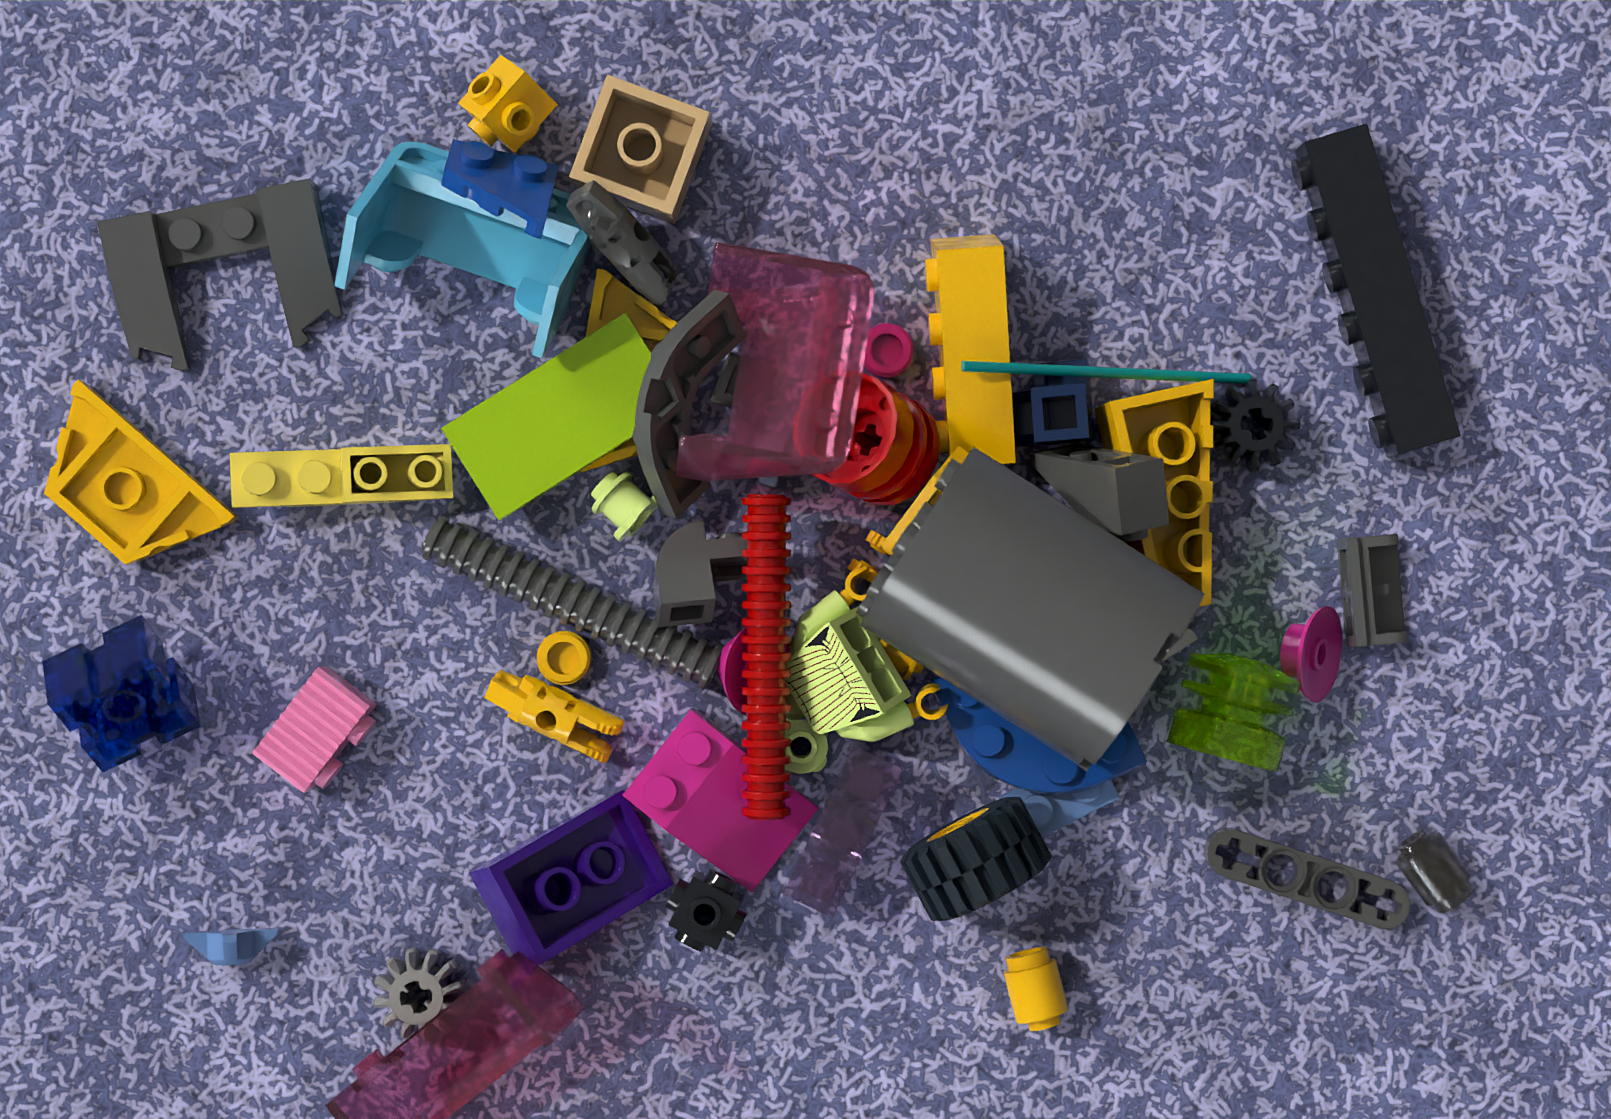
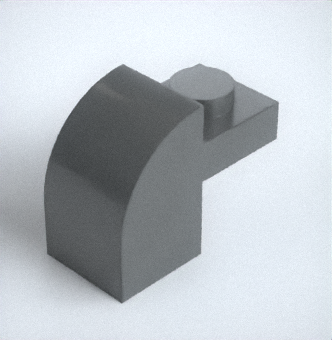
M696 521L677 529L666 539L658 554L653 589L658 627L712 622L716 601L713 582L747 579V575L742 574V567L747 566V557H742V549H747V540L742 539V533L730 532L719 535L715 539L706 540L704 522Z

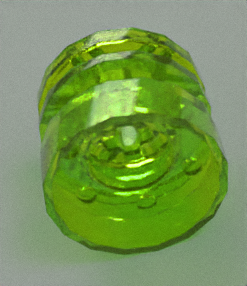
M1189 652L1186 665L1210 672L1207 684L1182 678L1181 687L1203 699L1200 708H1174L1166 742L1278 772L1287 737L1264 726L1267 715L1293 717L1295 708L1271 702L1274 690L1299 695L1301 682L1286 676L1275 669L1273 665L1224 652L1214 654Z

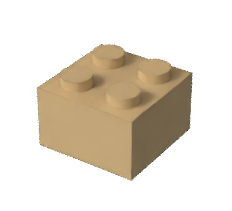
M607 74L569 178L575 188H580L586 183L595 180L624 206L675 224L712 126L710 112Z

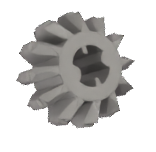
M410 947L406 950V964L400 958L392 956L386 962L387 968L392 975L379 974L375 978L374 984L389 993L376 997L373 1000L374 1007H391L392 1012L383 1019L382 1023L388 1028L398 1019L403 1021L404 1023L400 1030L401 1038L408 1039L414 1032L416 1025H418L423 1040H430L434 1036V1023L440 1029L448 1031L454 1025L452 1017L448 1012L461 1013L464 1010L465 1002L450 994L464 990L467 986L465 979L448 980L447 976L456 969L457 963L452 959L441 969L437 967L436 964L439 959L438 949H430L425 956L424 963H422L418 949ZM414 981L419 982L421 989L431 990L432 995L424 1002L425 1006H421L419 998H410L408 995V991L416 985Z

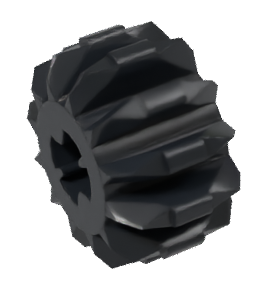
M1250 379L1245 384L1244 395L1235 385L1225 389V395L1230 405L1219 400H1215L1210 405V409L1215 414L1223 417V421L1215 420L1210 422V425H1213V433L1222 432L1224 437L1214 442L1211 449L1214 453H1217L1230 446L1232 451L1226 462L1229 467H1236L1245 455L1248 471L1256 472L1259 471L1261 466V456L1268 465L1274 467L1281 463L1276 447L1284 451L1294 449L1295 442L1284 435L1283 431L1299 429L1300 421L1296 419L1284 420L1282 413L1291 410L1295 404L1292 399L1284 400L1278 405L1274 403L1279 391L1277 385H1269L1260 397L1257 380ZM1248 412H1253L1255 421L1264 423V431L1255 434L1258 440L1252 439L1251 431L1242 430L1241 421L1250 418Z

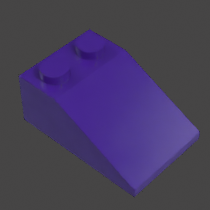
M624 789L521 842L469 872L519 968L543 964L674 885L631 802L622 796L625 792Z

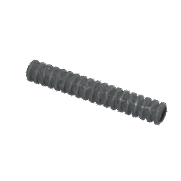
M442 515L439 519H436L430 528L422 547L423 559L430 561L432 558L438 560V566L442 568L450 565L453 567V573L457 575L465 572L469 574V581L476 582L480 579L484 581L483 587L491 590L495 586L499 588V595L503 597L510 593L514 595V602L522 604L525 600L530 603L529 609L537 611L540 607L545 610L544 615L548 618L557 615L561 617L560 623L563 625H568L569 622L576 624L575 630L580 633L584 629L591 631L590 637L595 640L600 636L607 639L606 645L613 647L615 643L621 645V652L628 654L631 650L637 653L636 659L644 661L645 658L653 660V667L659 668L660 665L668 668L667 673L672 676L678 672L683 675L682 680L687 683L693 679L699 682L697 687L702 690L706 686H710L720 663L719 657L723 646L717 644L713 648L707 645L709 640L704 637L698 641L692 638L693 632L686 630L684 634L677 631L678 625L658 627L657 616L654 619L647 617V610L641 608L639 612L632 610V603L627 601L621 605L616 602L617 596L613 594L606 598L601 595L602 589L594 587L591 591L586 588L587 582L579 580L578 583H574L571 581V575L568 573L559 576L555 574V567L548 566L547 569L540 567L541 561L536 558L531 562L525 560V553L518 551L516 555L510 553L511 547L503 544L501 547L495 546V539L487 537L486 540L480 538V532L476 530L468 533L464 531L465 525L461 523L453 526L449 524L450 518Z

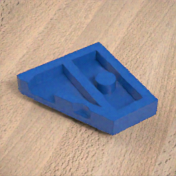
M453 139L445 164L441 186L461 197L475 201L480 208L496 217L503 214L504 208L527 221L525 233L541 239L559 165L544 162L539 157L533 155L519 156L495 150L481 142H463Z

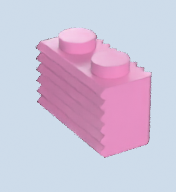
M319 666L260 741L259 745L253 750L252 754L303 793L311 791L316 785L321 789H325L343 766V763L336 758L348 742H351L354 746L359 745L376 723V720L369 715L377 704L328 666Z

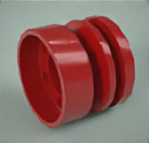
M863 372L840 373L822 382L806 399L797 418L795 443L801 462L814 477L840 488L865 502L881 506L896 505L913 497L929 481L938 462L940 436L934 418L922 404L910 399L907 395L898 392L895 388Z

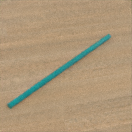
M962 361L961 363L962 372L1187 382H1201L1214 379V383L1246 384L1251 379V374L982 361Z

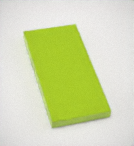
M626 312L441 428L499 521H502L633 438L638 395L644 374L651 360V352Z

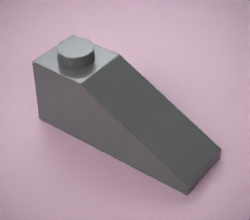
M1076 443L1029 453L1030 464L1077 513L1105 531L1114 533V536L1119 540L1135 541L1148 537V529L1169 525L1163 458Z

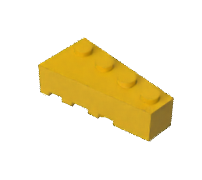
M995 234L930 239L932 258L925 259V279L927 292H935L936 313H928L930 346H939L940 367H932V389L934 400L943 399L944 420L935 421L940 436L939 453H947L948 459L958 446L968 453L975 447L1000 464L1016 463L1011 374L962 372L961 370L962 361L1010 363L1004 245Z
M1214 379L1109 401L1094 409L1103 448L1163 458L1169 525L1148 529L1147 538L1125 541V543L1203 592L1205 595L1199 607L1210 605L1212 600V532H1209L1210 503H1213V481H1210V449L1213 448V425H1210L1211 399L1214 398Z

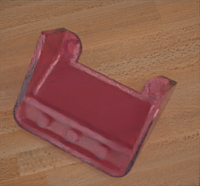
M720 242L715 243L708 295L713 290L730 293L741 324L746 326V338L743 340L727 436L708 433L698 434L693 437L681 436L676 476L702 481L822 474L839 469L846 462L851 448L875 292L870 276L862 269L852 265Z

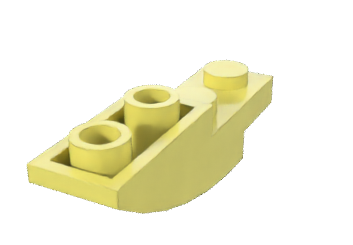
M451 444L229 453L232 508L308 507L453 499Z

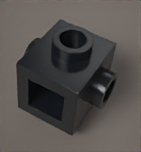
M709 869L706 875L696 870L690 882L680 878L665 905V908L674 912L668 923L669 926L677 929L674 938L700 952H703L706 945L717 950L723 938L733 942L747 915L746 912L738 909L743 900V894L735 891L738 883L713 869ZM698 905H711L715 910V918L709 923L698 920L694 913Z

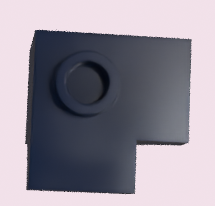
M1080 359L1036 364L1089 366V360ZM1034 375L1033 388H1030L1028 391L1012 393L1015 448L1095 441L1090 377Z

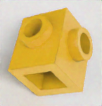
M502 55L494 61L486 72L479 74L471 82L468 92L458 102L473 117L467 126L490 147L498 140L514 153L536 135L540 124L558 105L524 70Z

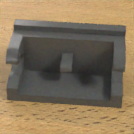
M1398 534L1337 539L1346 646L1362 647L1408 642L1404 624L1397 547L1399 545Z

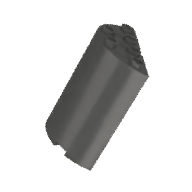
M973 447L962 464L953 458L950 460L934 486L943 493L934 506L925 501L913 521L909 523L892 550L891 557L865 593L866 597L856 611L858 615L864 618L860 626L1082 769L1088 771L1091 764H1095L1108 749L1148 692L1163 668L1160 665L1171 647L1181 639L1205 594Z

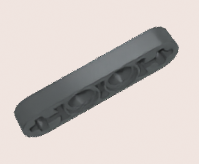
M1222 828L1216 830L1208 837L1204 846L1206 863L1214 872L1225 878L1377 928L1391 929L1398 927L1405 921L1410 912L1408 893L1401 885L1389 879L1238 829ZM1231 838H1237L1236 848L1256 856V845L1264 846L1255 863V877L1246 876L1252 866L1238 860H1232L1228 867H1222L1223 858L1216 854L1218 845H1228ZM1280 854L1290 856L1295 864L1293 878L1282 885L1273 884L1268 879L1266 873L1269 860ZM1336 871L1345 878L1346 891L1336 901H1325L1319 895L1317 889L1318 882L1325 873ZM1359 879L1366 880L1361 890L1375 896H1382L1386 889H1391L1389 898L1397 902L1394 912L1384 911L1382 917L1377 918L1378 909L1357 900V911L1349 910L1358 896Z

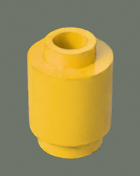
M1047 947L1025 949L1006 956L1005 960L1008 969L1003 971L1016 1023H1028L1030 1031L1044 1030L1059 1025L1061 1023L1059 1015L1067 1012L1069 1008L1056 959L1049 957Z

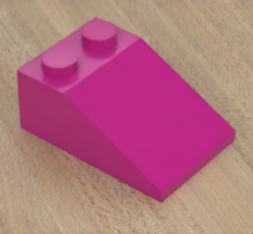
M693 707L622 796L671 835L750 892H753L819 807L788 782H785V789L791 791V797L785 799V806L791 808V815L785 816L784 819L752 820L748 819L747 816H743L741 808L747 806V799L741 797V790L747 789V782L741 780V773L747 771V765L741 762V756L746 755L747 750Z

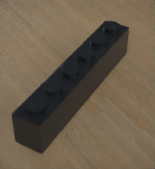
M1367 123L1305 141L1295 150L1297 158L1291 161L1292 173L1300 191L1307 190L1312 207V210L1307 211L1308 227L1315 242L1322 241L1328 260V262L1322 264L1323 277L1331 294L1338 293L1343 313L1338 315V326L1344 343L1347 346L1353 344L1359 365L1353 367L1354 380L1359 394L1362 397L1368 396L1374 417L1369 418L1368 424L1375 446L1378 449L1384 448L1386 457H1391L1460 437L1461 434Z

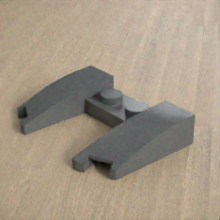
M309 178L256 189V194L158 214L147 211L98 221L97 224L106 266L131 357L141 360L143 348L173 356L171 368L180 371L191 370L171 269L267 249L270 250L275 277L294 348L304 347L311 341L303 329L327 310L336 319L341 318L343 311L338 287L334 286L336 276L317 184Z

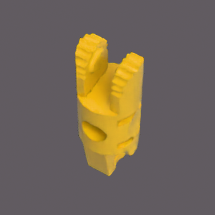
M503 670L498 671L492 678L484 696L488 701L508 711L507 717L517 723L528 726L532 730L550 739H555L559 743L602 763L608 762L612 753L611 745L607 744V741H603L602 738L599 739L595 735L579 728V724L581 723L591 729L600 731V733L611 736L620 734L624 725L622 718L582 699L579 700L573 695L555 686L547 685L546 682L527 674L520 678Z

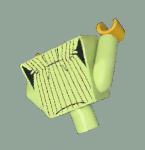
M856 569L847 576L843 591L840 593L835 590L799 617L789 645L791 660L786 661V669L791 670V677L786 678L785 684L791 687V694L785 696V703L791 705V712L785 713V718L794 721L805 717L812 730L820 735L835 730L843 738L875 742L913 726V719L919 716L928 720L939 719L945 714L948 704L936 710H930L925 707L922 698L926 694L934 693L941 689L939 684L934 683L922 687L915 701L908 704L905 703L904 700L912 696L877 636L860 626L864 618L856 613L859 606L852 610L849 608L856 600L863 602L866 594L860 595L857 592L855 584L857 579L865 575L869 570Z

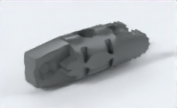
M595 180L586 183L571 193L566 207L588 238L635 289L643 294L647 301L658 306L659 304L664 305L665 301H668L672 290L670 286L676 280L679 272L678 266L671 260V257L631 212Z

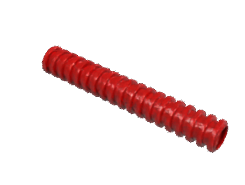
M747 494V497L742 498V505H747V514L742 515V522L747 523V532H742V539L747 540V549H742V557H747V566L742 567V574L747 575V583L742 584V591L747 592V600L742 601V608L747 609V617L742 618V626H747V635H742V643L747 644V652H742V660L747 661V669L742 670V677L747 678V686L742 687V694L747 696V703L741 705V711L747 713V720L741 722V728L747 730V737L741 739V745L747 747V754L741 756V762L747 765V771L741 773V780L747 782V789L741 790V797L747 799V806L741 808V814L752 820L784 819L785 816L791 815V808L785 806V799L791 797V791L785 789V782L791 780V774L785 772V765L791 763V756L785 754V748L791 746V739L785 737V730L791 729V722L785 720V713L791 712V705L785 703V696L791 694V687L785 686L786 678L791 677V670L786 669V661L791 660V653L786 652V644L791 643V636L786 635V627L791 626V618H786V609L791 608V601L786 600V592L791 591V584L786 583V575L791 574V567L786 566V557H791V549H786V540H791V532H786V523L791 522V515L786 514V506L791 505V498L786 497V494Z

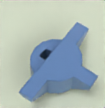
M278 928L184 932L183 939L213 965H242L250 963L278 935Z

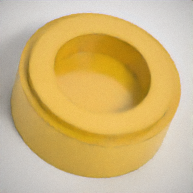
M558 631L550 634L542 641L537 651V664L540 672L547 680L559 685H568L581 680L589 671L592 662L591 649L586 640L579 634L571 631Z

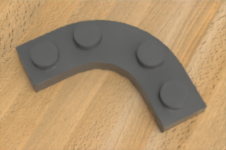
M713 290L654 347L638 395L633 441L637 447L644 475L661 514L675 519L711 486L694 445L690 427L691 410L700 383L714 366L746 338L730 293Z

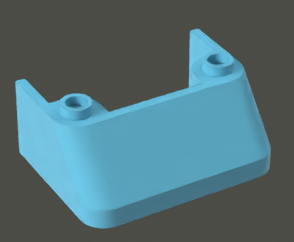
M403 142L396 145L347 213L334 286L345 290L363 262L383 272H396L411 266L418 255L516 288L513 302L516 311L528 322L539 325L532 355L543 358L566 316L592 242L566 207L571 194L553 188L542 238H535L525 233L527 221L504 208L503 214L496 217L480 208L475 201L461 197L441 186L449 154L448 151L421 142Z

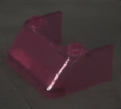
M502 948L476 969L482 977L479 982L385 1057L377 1048L351 1070L357 1079L328 1102L325 1107L335 1119H448L540 1045H543L544 1048L550 1045L585 1009V1006L572 990L519 950L509 957Z

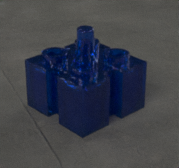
M143 615L103 632L104 644L93 650L86 648L83 643H80L42 661L48 706L69 732L79 728L81 747L102 773L142 755L140 744L153 737H156L161 745L201 727L193 683L174 657L166 660L163 642Z

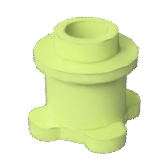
M629 471L622 473L620 476H617L614 472L609 473L591 493V496L596 500L592 506V512L604 514L618 527L613 536L619 542L627 536L632 537L658 508L654 496L649 498L631 481L632 474Z
M807 720L790 721L791 729L785 730V737L790 738L791 742L796 737H805L811 742L812 748L808 754L800 756L793 752L791 746L786 747L785 754L791 756V763L785 765V770L797 774L822 770L827 763V736L829 732L821 735L814 732Z

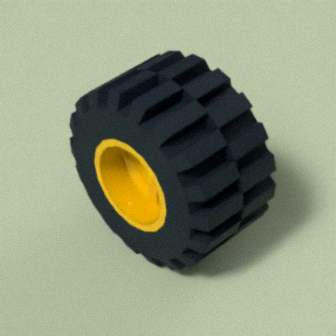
M1005 797L979 807L921 839L907 850L900 863L931 921H948L971 913L1025 884L1045 868L1052 855L1021 797Z

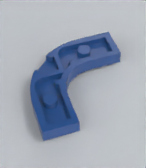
M937 676L931 679V684L934 683L941 686V689L935 693L941 706L948 704L945 715L959 744L979 768L997 781L1000 780L1013 787L1030 791L1033 794L1066 795L1096 787L1147 763L1129 721H1127L1095 764H1091L1088 771H1086L941 677Z

